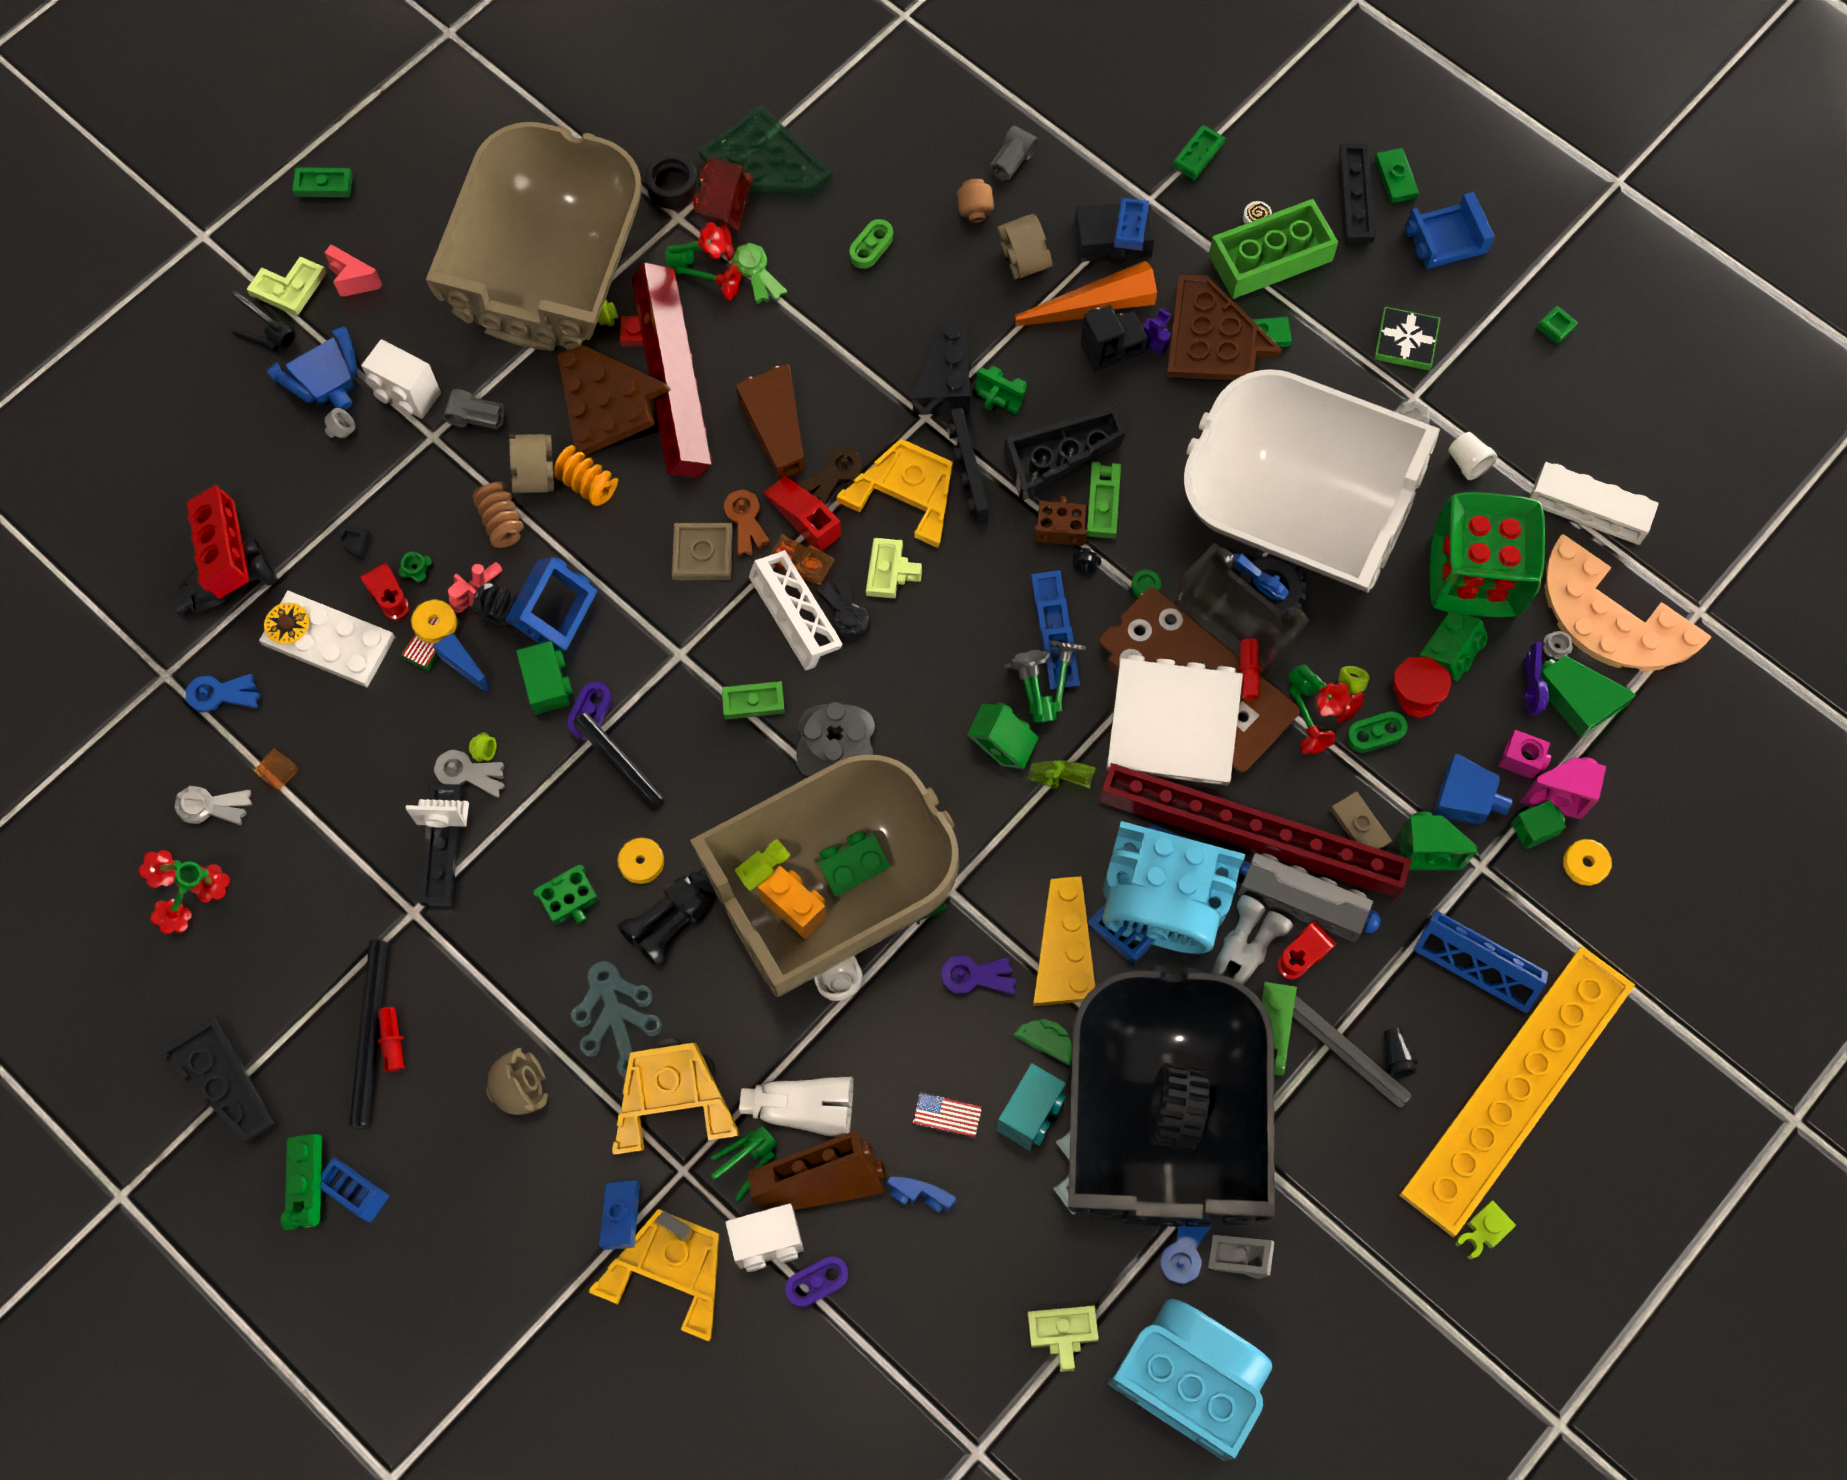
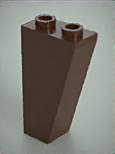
M788 363L782 366H774L763 374L743 379L735 385L738 401L777 479L780 480L784 476L789 478L804 472V456L790 366Z
M857 1130L750 1170L748 1171L751 1198L761 1211L790 1203L793 1210L885 1193L883 1179L887 1177V1171L881 1159L876 1160L870 1142L868 1140L864 1141Z

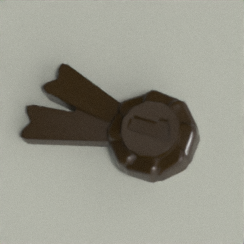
M837 448L827 457L826 469L799 482L798 485L809 493L816 490L813 495L826 505L838 482L853 481L862 471L861 456L852 448Z

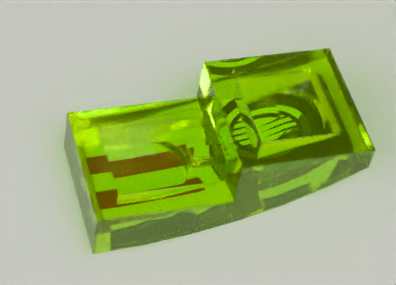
M1068 761L1038 762L1031 765L1029 780L1055 789L1058 788L1061 779L1090 788L1096 767Z

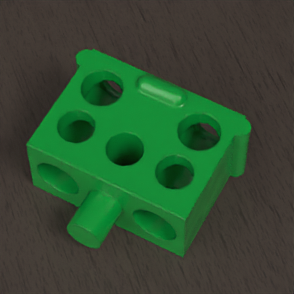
M583 865L573 867L536 888L533 892L536 899L541 900L555 926L572 916L577 924L585 922L587 918L582 910L599 901L585 876L586 870ZM582 891H588L586 896H580ZM568 899H575L572 904H567ZM561 906L559 911L553 912L554 907Z

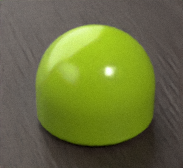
M1345 666L1340 670L1338 683H1345L1348 686L1347 693L1356 695L1358 692H1363L1366 689L1370 676L1362 668Z

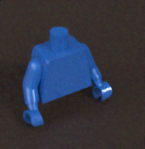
M340 327L331 331L336 336L337 343L334 338H331L287 363L286 367L289 373L282 372L278 362L267 370V373L276 384L282 385L307 403L315 401L322 407L332 402L335 408L347 410L353 405L347 392L355 387L352 379L357 376L358 369L352 341L346 327Z

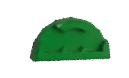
M1047 1019L1031 1021L1021 1025L1013 1034V1037L1069 1068L1072 1060V1042L1068 1037L1067 1031L1058 1023Z

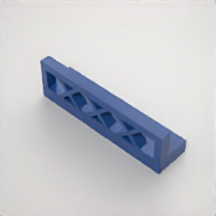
M1436 909L1413 948L1417 953L1526 1014L1547 982L1548 972ZM1433 934L1443 940L1446 949L1433 951L1424 946V943L1429 935ZM1465 952L1471 955L1474 965L1461 967L1456 964L1453 954ZM1489 968L1498 970L1503 981L1495 983L1486 981L1482 970ZM1523 984L1532 989V992L1524 1002L1513 996L1510 986Z

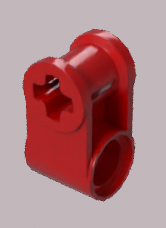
M386 562L360 576L371 597L376 600L389 620L399 621L409 614V602Z
M1313 921L1285 949L1277 961V970L1283 978L1296 980L1315 963L1322 960L1337 943ZM1296 959L1298 964L1291 965L1289 961Z

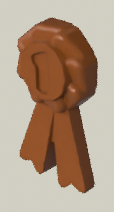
M744 489L730 493L723 506L729 521L738 524V556L742 557L744 554L752 556L753 551L750 537H752L759 551L763 545H770L768 536L755 520L760 511L758 498L754 493Z

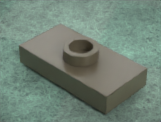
M1357 791L1330 808V811L1352 841L1380 850L1392 843L1389 835Z

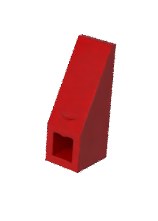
M782 477L763 492V495L819 554L841 537L840 520L821 500L788 477Z

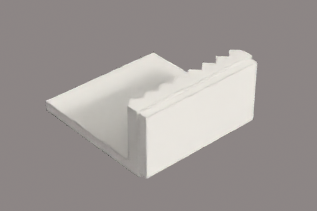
M420 799L418 806L406 805L407 812L417 825L436 828L447 826L466 827L469 802L465 800Z

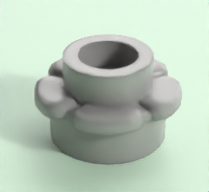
M1556 631L1550 633L1543 640L1545 654L1549 657H1554L1556 660L1572 652V639L1565 632Z

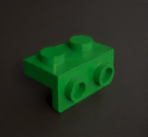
M1450 610L1420 653V657H1431L1449 671L1452 680L1459 681L1462 675L1470 669L1472 661L1478 652L1487 643L1488 636L1482 620Z
M863 830L856 831L846 838L848 842L838 847L835 844L828 846L819 852L820 857L814 859L834 896H838L890 868L873 833L869 831L864 833Z

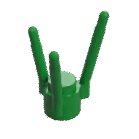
M760 1126L755 1132L750 1130L744 1137L711 1156V1160L716 1161L744 1146L740 1152L712 1173L711 1178L717 1179L748 1154L754 1160H757L759 1157L762 1158L755 1169L766 1165L775 1157L772 1150L778 1145L777 1142L763 1126ZM749 1177L736 1195V1201H741L750 1189Z

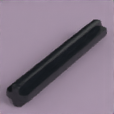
M583 712L574 720V725L651 809L661 805L664 801L661 793L589 714Z

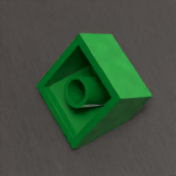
M1431 812L1414 813L1409 817L1398 834L1399 856L1412 860L1409 870H1463L1477 853V846L1445 817L1432 816Z

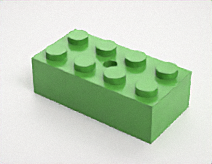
M1310 199L1212 236L1208 256L1232 299L1332 262L1339 242L1314 199Z

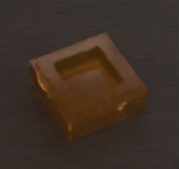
M273 748L253 771L277 791H280L299 770V767Z

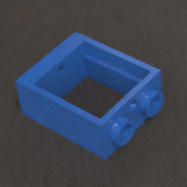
M551 557L537 560L505 620L539 644L552 641L556 651H566L598 590L589 584L588 578L581 574L573 573L566 568L567 564L563 560ZM551 575L578 593L558 631L531 613Z

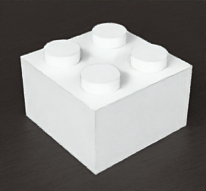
M382 339L361 365L367 376L366 380L374 391L373 395L383 403L387 404L390 402L396 405L402 413L408 416L413 414L423 419L441 395L440 388L428 363Z
M791 1203L725 1221L734 1261L740 1269L746 1268L747 1272L763 1269L766 1267L765 1262L778 1259L779 1263L798 1259L797 1253L804 1252L795 1212Z

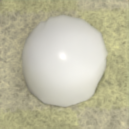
M853 956L818 975L814 980L818 991L823 997L831 1001L847 1000L859 990L863 974L856 957Z

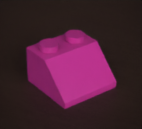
M1575 757L1538 776L1522 796L1521 802L1538 806L1552 800L1554 806L1559 808L1563 815L1581 820L1599 801L1606 766L1597 764L1591 758Z

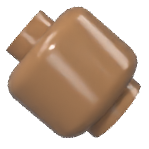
M982 179L967 180L963 182V186L957 191L959 213L962 217L969 219L971 223L983 222L986 220V216L990 215L994 210L991 186L984 183Z

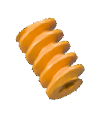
M573 445L566 447L556 460L553 471L554 477L559 481H563L566 486L572 487L573 491L580 493L584 499L589 500L594 506H600L607 502L617 488L618 478L610 480L611 473L608 470L602 472L601 465L596 464L593 466L591 458L584 460L585 454L581 451L576 453V448Z

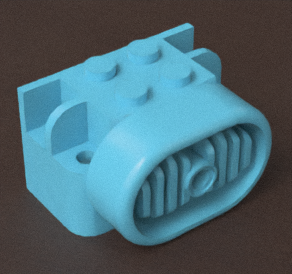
M1121 821L1103 887V893L1107 899L1102 916L1103 923L1113 932H1117L1121 926L1123 927L1124 921H1129L1127 930L1121 935L1128 937L1133 932L1132 927L1134 922L1138 923L1136 932L1141 933L1142 928L1146 930L1145 934L1155 939L1153 944L1155 946L1182 953H1207L1214 947L1218 927L1222 925L1231 907L1239 870L1244 861L1245 854ZM1137 936L1134 940L1141 941L1142 939Z
M1168 1299L1163 1304L1152 1325L1143 1329L1136 1336L1107 1385L1221 1460L1227 1461L1236 1458L1262 1411L1263 1397L1260 1390L1272 1371V1363L1255 1346L1206 1314L1182 1301Z

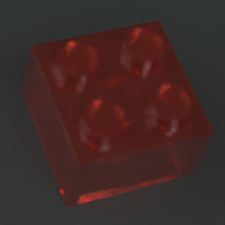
M709 157L708 164H704L701 171V180L703 181L701 190L697 191L694 197L693 207L695 208V213L708 223L714 222L715 225L719 226L726 224L727 228L739 231L753 176L742 165Z

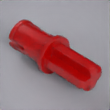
M1246 638L1240 643L1241 666L1238 667V672L1243 674L1240 698L1255 700L1260 698L1259 673L1262 672V667L1259 666V642L1254 638Z
M394 1007L379 1009L381 1039L377 1042L381 1045L383 1070L386 1073L404 1070L405 1065L401 1044L404 1037L399 1036L396 1009Z

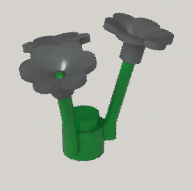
M1049 640V644L1061 650L1059 657L1061 667L1055 701H1052V695L1041 696L1037 677L1039 674L1038 664L1045 663L1047 658L1050 657L1048 651L1031 650L1027 653H1019L1015 655L1011 663L1003 665L1004 670H1017L1020 680L1024 681L1033 722L1057 720L1056 712L1063 711L1062 696L1068 662H1071L1072 652L1086 650L1087 646Z

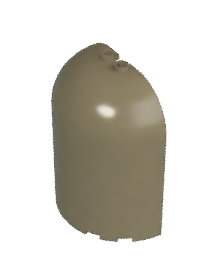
M522 122L497 130L485 139L478 148L426 277V282L439 301L445 300L453 307V314L468 324L474 321L486 328L484 333L512 344L539 350L554 351L555 346H563L568 350L581 346L585 339L589 340L596 327L638 210L641 198L640 172L632 157L623 148L609 140L596 137L590 133H584L582 138H574L571 136V131L563 126L556 127L539 122Z
M858 755L843 759L690 840L720 903L725 905L724 908L735 931L775 997L786 994L924 918L937 909L951 892L959 868L958 843L952 829L954 823L946 810L939 812L935 806L939 804V801L932 788L926 789L917 775L905 764L881 755ZM863 830L864 833L867 831L873 833L890 868L840 895L834 896L814 859L820 857L819 852L824 848L834 844L838 847L848 842L846 838L856 831ZM776 839L782 843L790 857L783 863L776 864L773 870L775 871L781 866L787 872L789 870L794 871L802 879V885L809 892L815 890L826 901L827 919L806 940L761 901L758 886L749 891L734 871L758 850L761 854L766 851L768 845Z

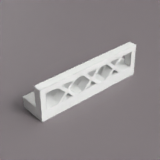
M784 550L755 560L749 578L805 671L816 667L820 656L841 649L842 642L786 551ZM781 562L787 571L786 575L774 572L770 565ZM789 585L797 588L801 594L800 599L789 596L785 591V586ZM800 608L813 613L815 616L814 623L802 619L799 614ZM817 632L827 636L830 643L819 647L813 637L814 633Z

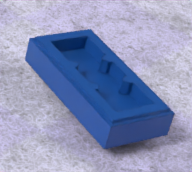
M1121 198L1114 247L1142 251L1149 201Z
M637 1180L606 1183L599 1247L603 1250L634 1248L641 1186Z

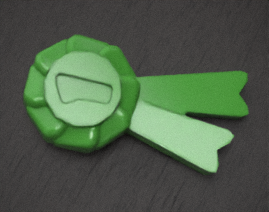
M747 243L737 248L733 256V264L738 266V271H741L742 276L751 279L756 304H759L761 301L769 302L766 289L776 301H779L780 296L787 294V290L765 270L768 260L762 247Z

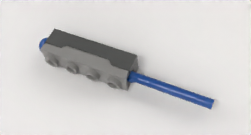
M1153 823L1149 827V829L1186 838ZM1255 853L1251 863L1243 861L1239 873L1245 875L1238 895L1250 896L1262 905L1308 924L1315 921L1323 930L1351 942H1356L1364 926V933H1373L1381 924L1379 914L1371 910L1373 901L1367 899L1364 893L1358 890L1350 889L1348 891L1340 888L1335 881L1325 877L1318 879L1309 875L1302 867L1284 865L1270 854L1262 853L1260 855Z

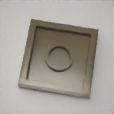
M674 523L672 580H731L733 524Z

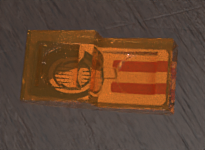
M783 534L770 554L785 550L802 579L821 585L835 561L834 558L811 545L806 548ZM781 562L772 564L786 571L785 567Z

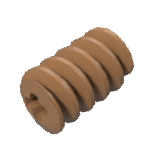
M494 482L481 486L472 495L473 501L478 508V513L482 517V523L486 527L487 535L490 537L489 540L492 546L498 548L516 544L520 540V532L524 528L522 521H519V513L515 511L516 506L511 501L512 496L507 492V484L504 482Z

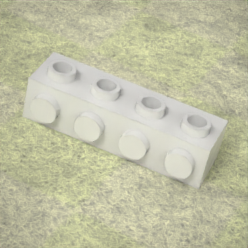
M1545 462L1539 472L1530 495V499L1541 502L1545 511L1640 545L1649 533L1659 504L1644 495H1635L1622 490L1619 486L1605 484L1594 480L1589 475L1578 474L1565 469L1562 465Z

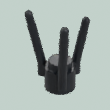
M232 291V295L267 323L264 330L267 339L238 329H233V334L266 345L273 351L277 350L278 347L286 349L292 344L296 335L294 328L286 323L269 304H265L264 307L275 320L269 318L237 291Z

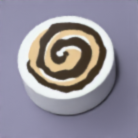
M1251 202L1245 207L1243 221L1247 224L1271 215L1272 211L1264 202Z

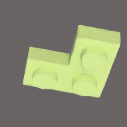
M299 257L286 278L261 268L248 286L247 291L252 297L298 316L327 272L323 266Z

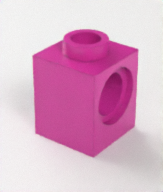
M1514 730L1507 740L1498 767L1534 779L1540 771L1545 772L1550 763L1551 755L1547 754L1550 743ZM1521 752H1528L1533 760H1527Z

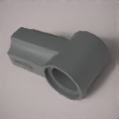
M1012 126L1006 134L1003 147L990 163V171L996 178L1002 181L1010 180L1024 159L1029 160L1037 148L1039 138L1016 126Z
M453 389L446 404L443 419L457 427H466L469 423L498 430L504 421L505 407L502 403L475 398L474 395L465 390Z

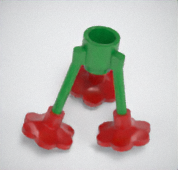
M709 222L705 228L701 229V238L698 241L682 245H670L666 248V263L668 267L676 268L677 274H688L715 281L717 285L722 286L721 292L725 295L726 300L730 301L734 295H737L740 288L739 282L742 277L737 265H731L724 275H713L687 268L694 261L695 251L703 250L705 253H709L713 259L719 258L721 253L724 252L727 260H732L734 249L731 233L726 224L722 225L721 228H717L714 222Z
M1304 664L1297 666L1289 674L1288 681L1293 685L1289 692L1295 698L1308 727L1306 732L1309 737L1301 741L1300 750L1302 754L1320 753L1326 747H1330L1336 742V735L1334 731H1319L1318 726L1313 724L1301 695L1310 696L1318 690L1319 695L1316 698V704L1319 706V714L1324 717L1329 714L1337 715V722L1343 724L1346 720L1352 719L1356 711L1363 705L1365 694L1360 691L1356 695L1350 696L1347 693L1348 686L1343 682L1337 685L1334 683L1327 685Z
M160 850L157 853H146L143 856V864L138 869L139 875L146 879L147 885L151 888H157L161 885L169 886L173 882L179 888L175 899H171L168 902L158 901L150 917L151 923L159 926L160 932L166 935L172 934L174 931L177 933L185 932L188 927V921L192 913L188 908L183 907L182 904L187 890L197 894L201 902L207 903L212 899L221 900L226 895L225 888L230 884L229 876L222 873L220 866L211 864L205 868L191 861L181 863L179 860H173L171 853L167 850Z

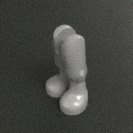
M1242 895L1238 900L1237 909L1240 915L1235 930H1232L1224 938V945L1211 973L1223 975L1231 960L1241 966L1239 972L1234 975L1233 980L1242 985L1248 981L1258 965L1264 963L1268 945L1276 937L1286 936L1293 927L1289 919L1277 912L1269 911L1256 937L1248 944V936L1260 921L1266 909L1259 901L1247 895Z

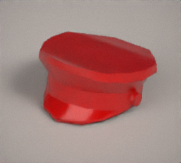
M1408 657L1393 672V692L1396 693L1402 709L1408 715L1421 719L1432 715L1438 708L1439 703L1443 702L1449 694L1451 687L1450 673L1431 657Z

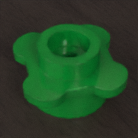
M407 552L401 560L398 574L401 578L409 577L418 583L423 582L426 579L425 573L427 568L432 565V560L429 556H422L417 552Z

